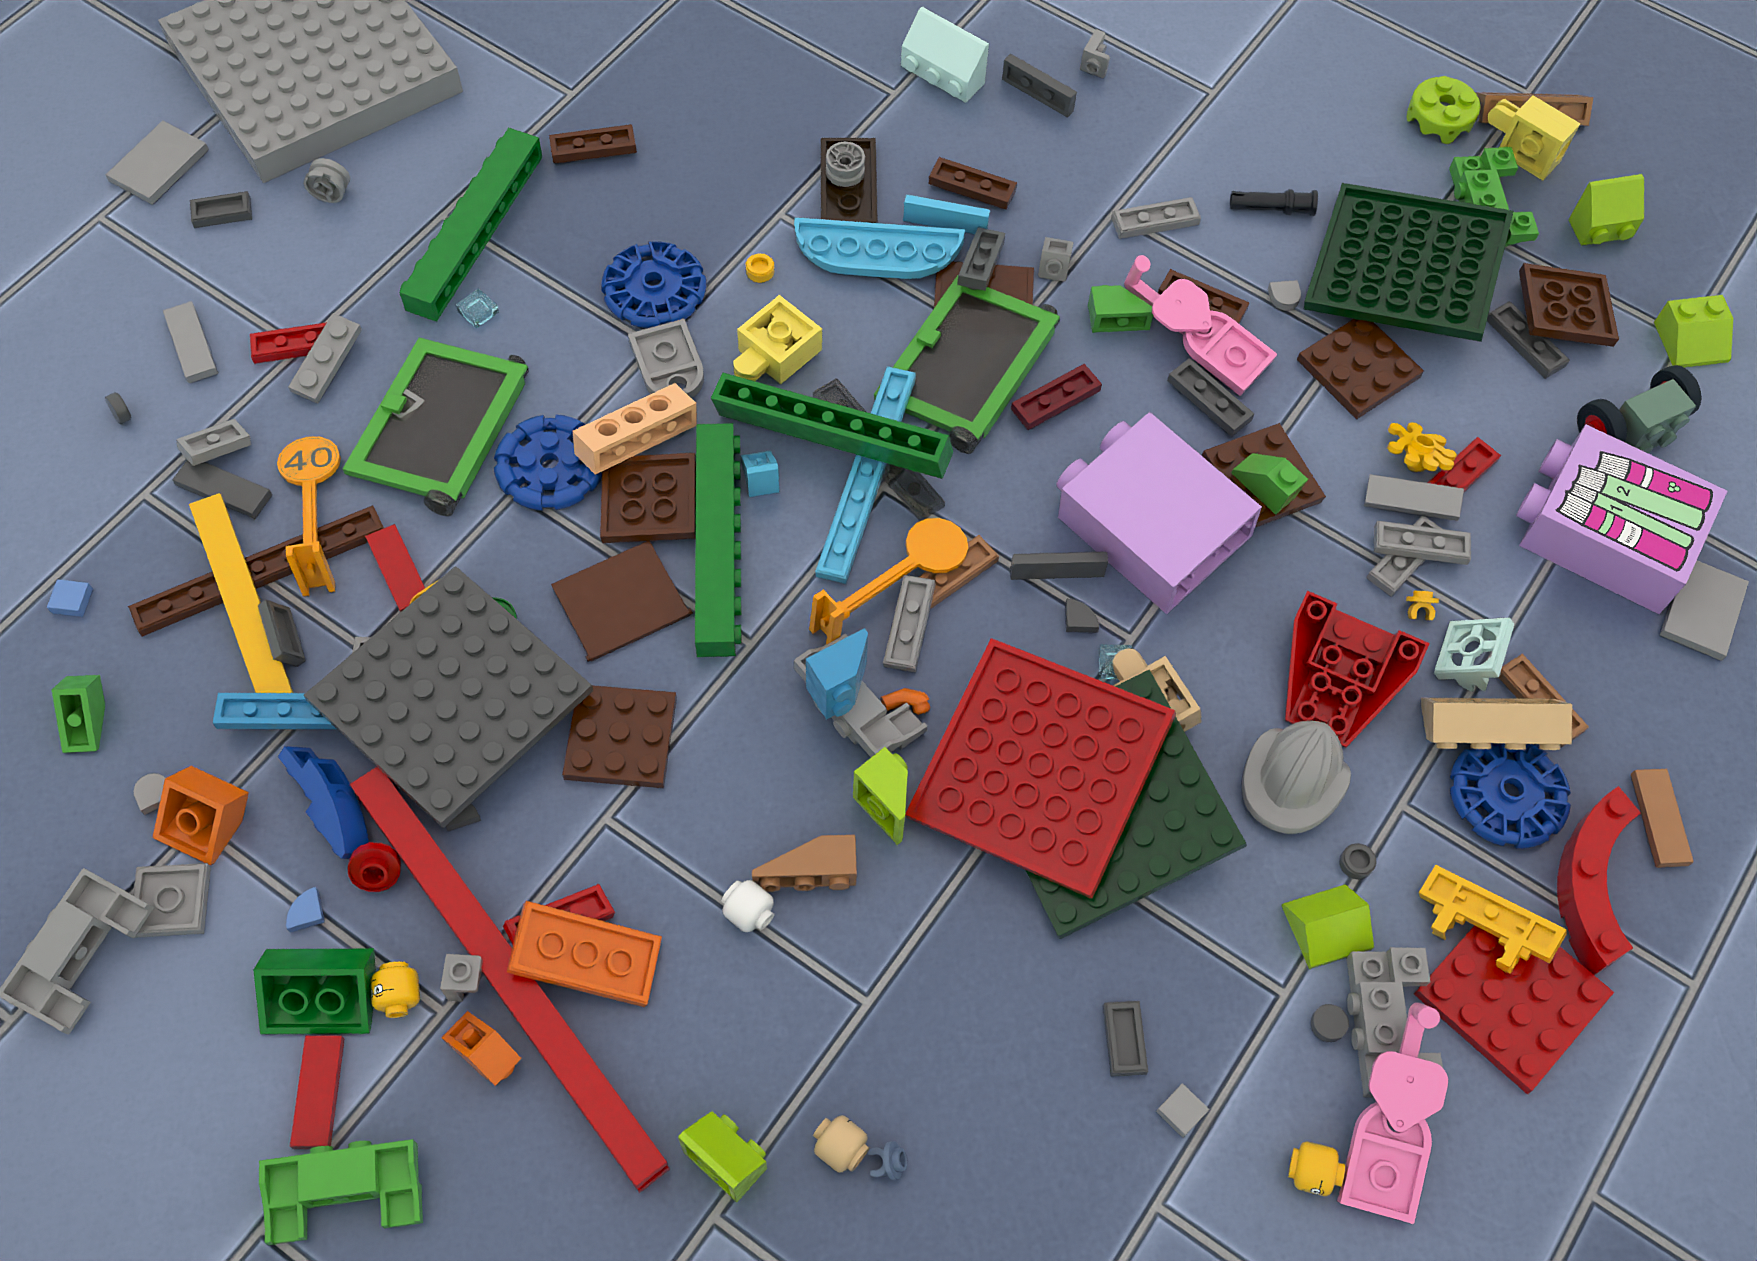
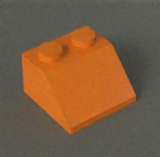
M189 766L165 778L152 838L212 865L216 862L242 823L249 792L198 768Z

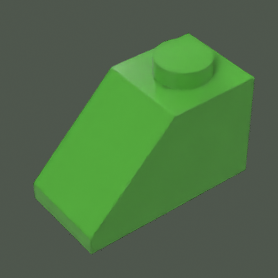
M1121 285L1091 287L1088 310L1092 333L1150 330L1153 319L1151 305Z
M1255 453L1249 455L1231 472L1275 515L1296 498L1308 481V478L1286 458Z
M100 675L66 676L51 689L62 753L97 751L100 745L105 712Z

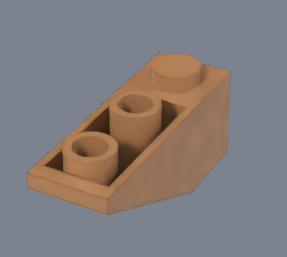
M821 835L753 869L752 881L756 882L766 892H775L782 887H794L798 891H810L820 886H829L832 890H845L850 886H856L855 835Z

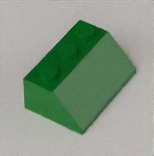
M374 948L265 950L253 969L260 1034L370 1033L374 1008L371 1002L370 980L376 972Z

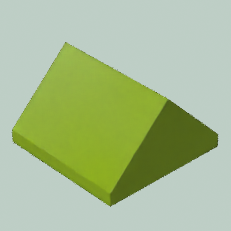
M1346 884L1281 905L1309 969L1347 958L1352 951L1366 952L1374 948L1369 904Z

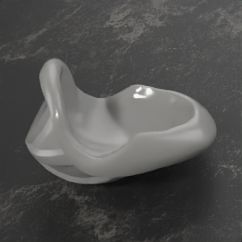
M1300 721L1285 729H1270L1257 739L1244 767L1242 796L1248 811L1259 823L1280 833L1298 834L1318 826L1335 811L1349 788L1351 771L1348 764L1343 761V749L1340 740L1331 727L1319 721Z

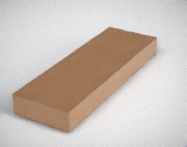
M980 535L968 542L965 560L958 568L947 573L926 571L919 576L920 578L935 580L936 586L930 609L998 562L999 555Z
M1523 653L1502 666L1498 678L1516 698L1557 699L1566 702ZM1572 708L1573 740L1584 733L1589 726Z
M1668 769L1633 771L1631 778L1656 868L1691 865L1694 861Z

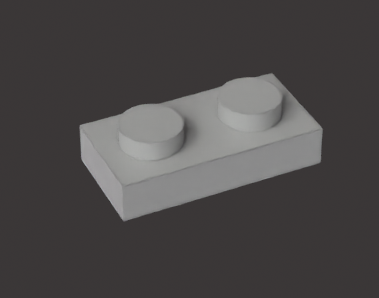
M235 419L176 439L178 450L192 466L251 445L250 435Z

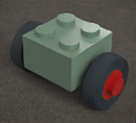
M1678 365L1666 367L1653 376L1650 390L1626 400L1620 409L1606 399H1596L1582 406L1577 415L1579 433L1587 424L1646 453L1651 452L1653 448L1659 445L1661 448L1666 447L1677 438V431L1690 421L1689 416L1699 409L1702 400L1700 386L1693 374L1686 368Z

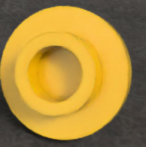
M1413 590V596H1406V601L1414 602L1408 609L1409 619H1416L1417 611L1421 607L1426 611L1425 620L1434 619L1435 609L1431 603L1439 604V599L1433 598V592Z

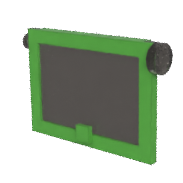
M957 275L892 368L916 373V380L905 413L949 431L948 435L951 445L960 452L971 454L982 438L985 439L1055 334V328L1060 322V316L1057 315V310L1049 304H1043L1039 308L989 287L984 291L957 285ZM880 386L874 393V399H876Z
M419 337L343 467L344 474L425 496L424 504L427 508L436 514L451 516L460 499H464L520 395L525 385L524 379L529 372L528 365H526L521 357L516 355H510L508 360ZM405 389L425 400L418 408L401 418L393 414L405 413L416 402L403 394Z

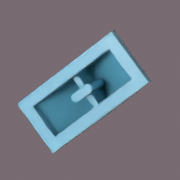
M765 451L741 455L749 497L779 493L778 463L772 452Z

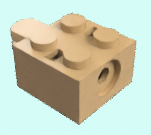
M1124 649L1115 655L1113 669L1120 682L1113 686H1117L1150 669L1171 709L1175 710L1176 718L1184 732L1202 722L1200 707L1166 656L1147 665L1143 657L1135 649Z

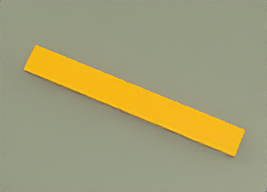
M218 493L190 503L189 506L255 692L294 693L283 662L273 660L258 609L261 601L223 497Z

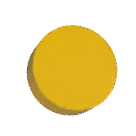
M754 254L747 259L745 264L746 275L754 282H766L773 277L775 272L774 261L766 254Z

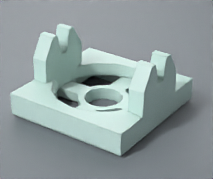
M1510 618L1450 621L1434 671L1436 677L1439 680L1455 679L1461 687L1471 692L1474 691L1475 685L1482 691H1486L1489 678H1497L1500 675L1514 628L1513 621ZM1477 641L1480 643L1479 647L1473 652H1464L1466 645L1470 642ZM1493 651L1492 656L1481 665H1473L1475 658L1483 652ZM1453 653L1462 654L1461 666L1453 663Z

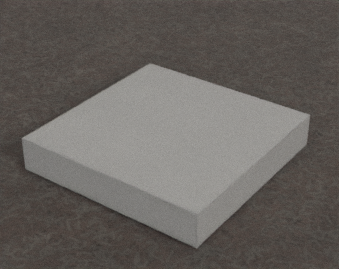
M208 863L137 867L133 896L153 906L154 909L134 938L204 934L211 872L210 865Z

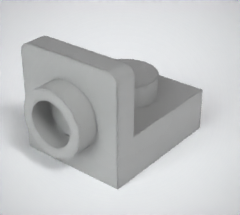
M1095 29L1083 50L1080 70L1104 78L1107 74L1110 56L1105 54L1107 45L1103 44L1105 32Z
M1045 237L1038 276L1045 279L1066 281L1074 242Z
M446 954L440 989L448 1001L463 1002L464 992L476 993L478 991L483 963L480 956Z

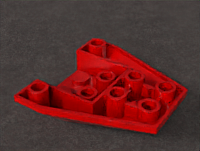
M1307 590L1293 622L1285 721L1291 724L1307 720L1324 722L1338 736L1341 746L1346 748L1417 673L1430 643L1400 630L1394 635L1336 610L1335 608L1338 603Z

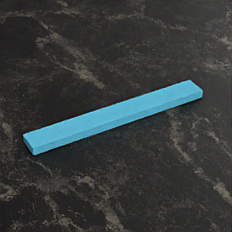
M887 366L871 414L901 422L916 380V373ZM860 455L855 456L815 571L816 577L844 584L847 583L887 463Z

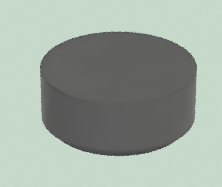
M114 392L105 396V401L119 424L131 420V414L118 393Z
M1355 843L1346 847L1340 856L1339 863L1342 871L1348 877L1359 880L1368 877L1375 869L1376 856L1368 846Z
M1325 1004L1313 1013L1310 1025L1313 1033L1320 1040L1336 1042L1346 1034L1349 1020L1346 1013L1340 1007Z

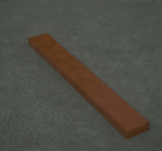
M372 505L317 528L318 541L327 560L368 543L365 536L384 529ZM303 534L245 558L256 589L293 574L286 558V546L303 544ZM212 571L128 607L139 634L145 636L224 602Z

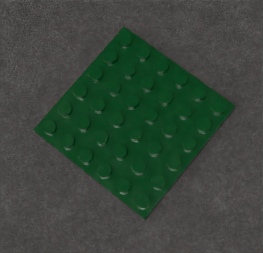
M1342 183L1306 294L1303 309L1482 342L1514 211Z
M1150 669L1115 686L1171 708ZM1175 716L1093 898L1086 897L1027 870L1026 872L1059 939H1062L1246 847L1247 844Z

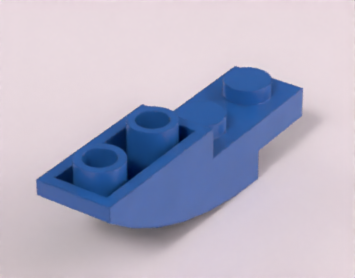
M284 746L278 758L285 765L288 774L295 778L302 787L305 796L312 801L306 810L307 815L313 821L316 830L322 833L330 843L333 852L341 859H349L355 849L360 845L369 843L359 802L344 772L334 759H319L311 748Z

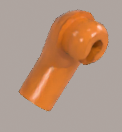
M903 688L880 697L881 703L887 708V711L901 707L906 702L908 705H912L913 712L917 715L930 710V704L927 701L929 697L925 692Z

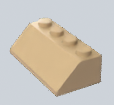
M1421 698L1426 739L1436 743V748L1456 749L1457 743H1470V748L1491 749V743H1505V749L1523 750L1526 749V744H1539V749L1560 750V744H1572L1571 703L1557 699Z

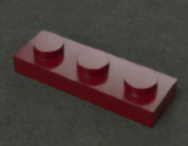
M1084 363L1012 402L1011 410L1026 429L1030 430L1100 392L1102 383Z

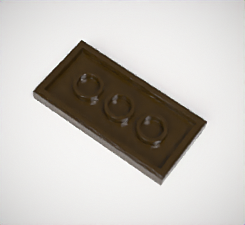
M821 138V219L878 223L876 138ZM838 142H853L864 151V178L854 186H837L827 178V150Z

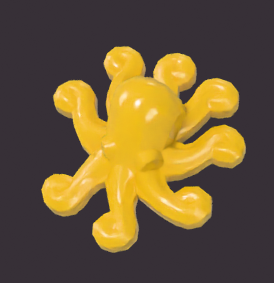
M1413 422L1408 423L1407 430L1398 423L1390 424L1388 432L1392 435H1398L1400 439L1397 442L1390 441L1387 449L1392 454H1400L1405 450L1404 463L1410 471H1435L1438 467L1448 471L1453 468V461L1457 454L1453 450L1444 448L1446 439L1438 434H1421L1423 427Z

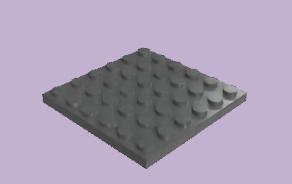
M455 566L307 691L304 697L309 704L435 822L444 828L592 693L593 687Z

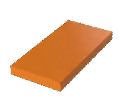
M525 901L507 973L645 1007L648 1005L662 937Z

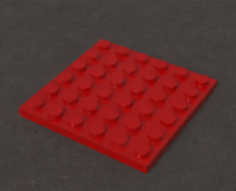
M991 638L911 800L905 816L917 823L1092 899L1176 716V712L1174 709Z

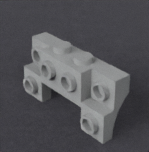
M843 634L831 643L807 650L794 660V670L806 682V658L848 636ZM863 681L861 682L856 703L852 709L842 716L837 717L834 715L831 717L834 720L833 724L838 733L843 738L848 736L854 744L859 743L870 757H873L884 747L890 752L898 747L902 750L927 731V725L925 723L922 724L911 712L907 702L886 715L887 708Z
M83 868L56 908L50 912L47 921L36 937L27 945L25 953L0 987V998L48 1023L59 1031L70 1034L91 1003L71 991L70 988L112 927L134 939L154 907Z
M1390 947L1387 952L1352 951L1346 958L1351 991L1348 994L1347 1007L1349 1014L1354 1016L1355 1028L1352 1030L1351 1038L1353 1049L1358 1050L1363 1097H1373L1368 1085L1373 1063L1377 1056L1386 1051L1398 1053L1400 1051L1407 1021L1403 987L1427 986L1430 983L1426 948ZM1441 1053L1418 1054V1058L1437 1063L1443 1068Z

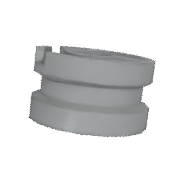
M844 141L832 145L827 150L826 175L833 184L849 187L858 184L864 178L865 154L859 145Z
M319 158L311 163L303 184L305 189L315 198L328 203H337L344 196L345 189L350 182V175L339 163L330 159Z

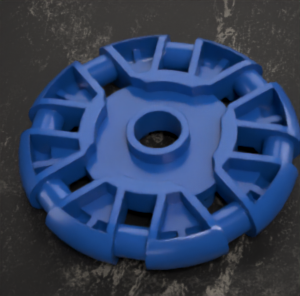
M649 241L647 245L638 246L635 244L624 249L613 258L614 262L612 265H607L602 277L601 291L606 294L604 301L610 311L622 321L627 319L631 321V325L641 328H651L688 318L695 312V306L702 303L707 285L706 277L702 275L703 267L692 253L686 249H678L675 244L662 241ZM651 256L652 260L642 262L641 258ZM655 279L661 281L658 285L655 286L647 284L648 281H653ZM681 293L686 295L687 298L680 297ZM633 304L639 306L636 310L631 309Z
M556 414L555 418H545L544 415H540L516 425V430L513 433H506L500 441L494 456V460L497 462V465L494 467V474L502 491L506 495L513 496V501L517 504L543 511L544 508L560 510L582 501L588 491H594L602 478V472L595 475L585 464H581V460L574 454L573 430L585 424L578 419ZM546 430H556V433H554V432H552V431H547V432H546ZM524 439L529 442L525 447L519 444ZM547 460L558 461V464L553 468H544L542 466ZM518 463L519 467H511L509 464ZM524 483L528 485L527 487H520ZM555 489L554 495L544 496V490Z
M1491 743V749H1464L1459 754L1451 770L1450 778L1453 780V787L1450 788V794L1457 813L1462 820L1466 818L1474 827L1472 831L1477 835L1499 846H1504L1506 843L1514 845L1516 849H1525L1549 841V836L1552 833L1558 834L1564 827L1571 808L1567 797L1571 794L1569 783L1558 763L1554 765L1546 756L1548 753L1543 749H1539L1537 745L1526 744V749L1513 750L1505 749V743ZM1507 752L1513 753L1516 761L1506 759ZM1479 759H1486L1489 764L1485 766ZM1534 765H1537V766L1542 770V772H1543L1542 775H1541L1540 772L1534 767ZM1467 780L1477 781L1474 787L1467 786ZM1510 783L1516 786L1519 796L1514 797L1507 794L1504 790V784ZM1545 792H1549L1553 799H1546ZM1481 805L1489 813L1486 818H1483L1476 810ZM1538 814L1542 818V824L1534 816ZM1516 823V831L1507 830V826Z

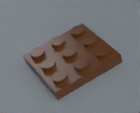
M1523 263L1519 269V276L1530 335L1610 347L1615 346L1619 336L1606 275Z
M1352 319L1300 352L1297 361L1356 420L1421 378L1424 372L1374 322Z
M1280 423L1206 449L1201 455L1262 506L1255 528L1319 504L1326 497ZM1252 453L1286 458L1308 478V481L1296 498L1276 515L1231 474L1232 470Z
M695 453L637 455L602 471L600 525L602 543L696 539Z
M592 685L593 692L573 710L562 774L564 780L664 788L677 701L676 692Z

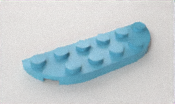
M796 217L794 220L795 237L802 253L818 267L829 272L845 275L920 279L935 274L947 267L959 254L965 238V229Z

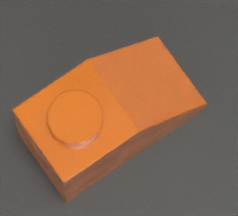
M468 1011L441 1037L481 1076L495 1086L501 1080L507 1078L513 1072L515 1065L521 1060V1057L493 1028Z

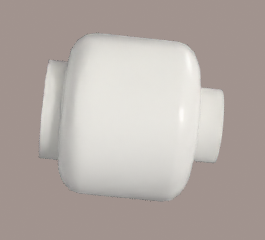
M752 880L736 881L722 897L721 902L724 904V916L743 932H751L756 928L763 930L774 917V913L771 912L774 904L773 897Z

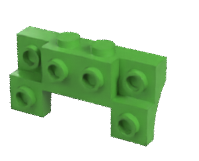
M1512 147L1484 148L1481 156L1454 157L1449 170L1455 187L1454 195L1459 202L1509 210L1499 177L1515 176L1518 170ZM1513 212L1505 247L1537 239L1539 231L1532 212Z
M414 1139L372 1145L371 1141H355L349 1143L348 1148L334 1150L332 1146H318L311 1148L310 1154L259 1160V1187L263 1203L265 1243L267 1245L307 1240L308 1208L380 1198L381 1226L384 1229L423 1223L422 1184L419 1183L418 1144Z

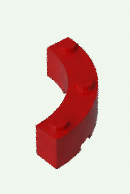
M1619 786L1605 795L1579 821L1564 847L1557 876L1559 912L1561 918L1564 917L1571 936L1569 939L1570 945L1580 963L1593 975L1601 972L1633 949V946L1625 937L1615 918L1607 888V868L1612 847L1622 830L1641 814Z

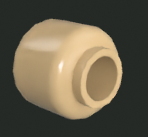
M843 1115L836 1117L832 1122L825 1118L813 1134L817 1139L814 1153L839 1173L847 1169L851 1172L854 1171L869 1151V1147L866 1145L867 1134Z

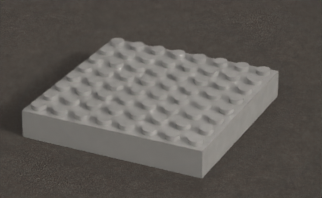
M203 0L158 20L169 46L263 183L463 92L456 65L405 0Z

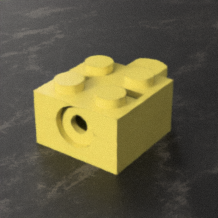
M1532 96L1521 108L1503 99L1488 113L1489 124L1506 133L1500 147H1512L1517 165L1543 181L1561 162L1580 126L1579 122L1535 96Z
M778 295L737 329L738 348L742 354L733 361L734 375L756 381L767 373L779 384H782L822 350V328L782 296Z

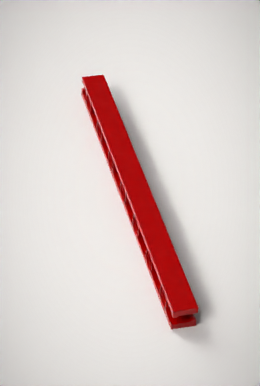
M375 767L349 784L359 801L398 853L469 955H476L482 958L481 972L638 1192H642L670 1170L665 1158L534 979L507 973L512 952L511 946L390 779L378 767Z

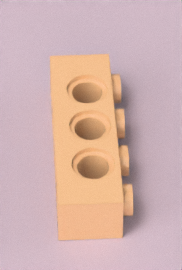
M676 383L669 385L573 430L574 454L596 475L695 427L697 424L696 402Z

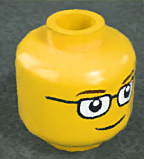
M400 961L385 963L379 967V971L372 975L370 980L372 1006L378 1011L385 1012L387 1018H400L408 1015V1010L415 1007L420 1001L419 976L415 969L409 967L408 963Z
M1305 1141L1300 1145L1299 1149L1293 1148L1288 1177L1294 1179V1185L1298 1190L1321 1196H1329L1333 1191L1334 1185L1342 1187L1345 1164L1338 1163L1339 1155L1335 1148Z

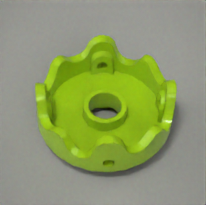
M1447 76L1433 77L1424 80L1414 90L1406 118L1408 122L1417 119L1420 131L1423 134H1437L1441 137L1443 144H1450L1461 132L1466 131L1469 133L1472 130L1480 112V100L1470 86L1458 79ZM1440 102H1446L1450 105L1444 106Z

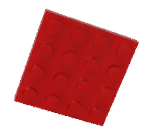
M1474 925L1430 974V983L1427 986H1420L1414 992V995L1425 1005L1436 1009L1443 1021L1526 1094H1529L1614 992L1561 947L1558 948L1550 964L1531 954L1527 961L1519 958L1511 974L1496 966V960L1502 958L1504 954V946L1499 944L1500 938Z

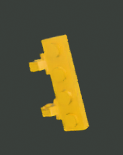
M1438 865L1434 866L1419 891L1420 898L1435 905L1432 911L1438 916L1431 926L1433 929L1432 934L1446 940L1445 934L1447 930L1453 929L1455 922L1464 925L1465 921L1500 938L1499 944L1504 946V954L1502 958L1496 960V966L1511 974L1519 958L1527 961L1531 954L1550 964L1567 934V929Z

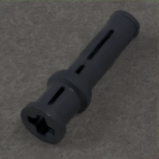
M1288 189L1284 193L1231 191L1230 209L1283 211L1286 215L1298 212L1309 213L1310 216H1315L1318 205L1317 190H1312L1311 193L1294 192L1293 189Z

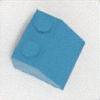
M865 628L806 658V689L826 720L834 715L839 717L846 714L856 703L867 664L868 632Z

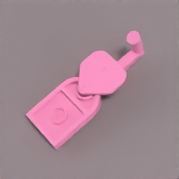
M1143 255L1136 257L1125 279V288L1152 306V314L1156 320L1169 330L1183 335L1185 350L1192 359L1241 396L1274 361L1277 353L1228 315L1218 311H1210L1207 294L1189 280L1178 279L1159 295L1140 280L1143 272H1147L1150 269L1149 259Z
M1421 1003L1412 1004L1409 1008L1399 1053L1395 1051L1383 1052L1377 1056L1373 1063L1368 1087L1376 1102L1363 1110L1355 1123L1345 1165L1343 1184L1340 1187L1337 1200L1340 1204L1411 1224L1415 1222L1432 1146L1431 1132L1425 1119L1442 1109L1448 1087L1447 1073L1439 1064L1418 1058L1424 1028H1434L1440 1022L1439 1012L1430 1006Z

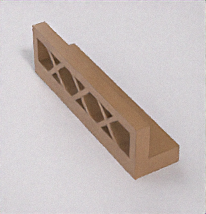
M1475 92L1481 102L1478 121L1481 123H1489L1488 113L1499 101L1506 99L1521 108L1532 96H1535L1579 122L1580 125L1589 126L1593 97L1572 94Z

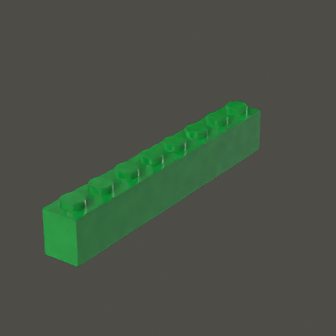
M508 127L503 137L497 140L495 149L489 157L485 158L477 176L471 179L469 188L463 197L458 199L454 211L450 217L444 220L442 229L436 238L430 241L428 250L422 259L416 262L413 273L407 281L402 283L399 293L405 311L436 322L438 321L542 159L539 137Z
M723 372L711 396L719 416L943 479L953 455L949 435Z
M733 423L696 424L695 647L697 657L736 656V644H742L741 625H736L735 616L742 615L741 596L735 597V588H741V568L735 569V560H741V541H735V533H741V514H735V506H741L740 487H735V480H741L740 461H735V454L741 453L740 435H734Z

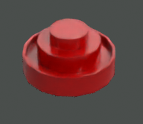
M370 842L360 845L352 852L348 862V876L351 882L359 889L368 892H380L389 889L397 882L401 872V859L398 853L391 846L383 843Z

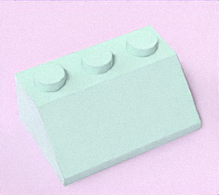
M921 7L902 44L901 66L966 103L985 84L989 43Z

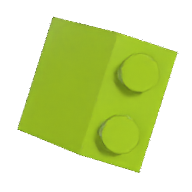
M1642 174L1588 183L1568 219L1581 246L1601 244L1619 239L1627 240L1635 235L1644 220V177Z
M1723 295L1667 301L1655 319L1654 324L1672 366L1693 367L1728 363L1731 360L1733 316Z
M884 747L854 771L853 798L898 845L903 840L908 767L900 755L897 753L892 754Z
M711 1111L685 1129L678 1136L683 1153L737 1203L766 1171L767 1163L763 1159L766 1153L752 1139L746 1143L738 1136L736 1132L739 1128L728 1116L723 1114L719 1118Z

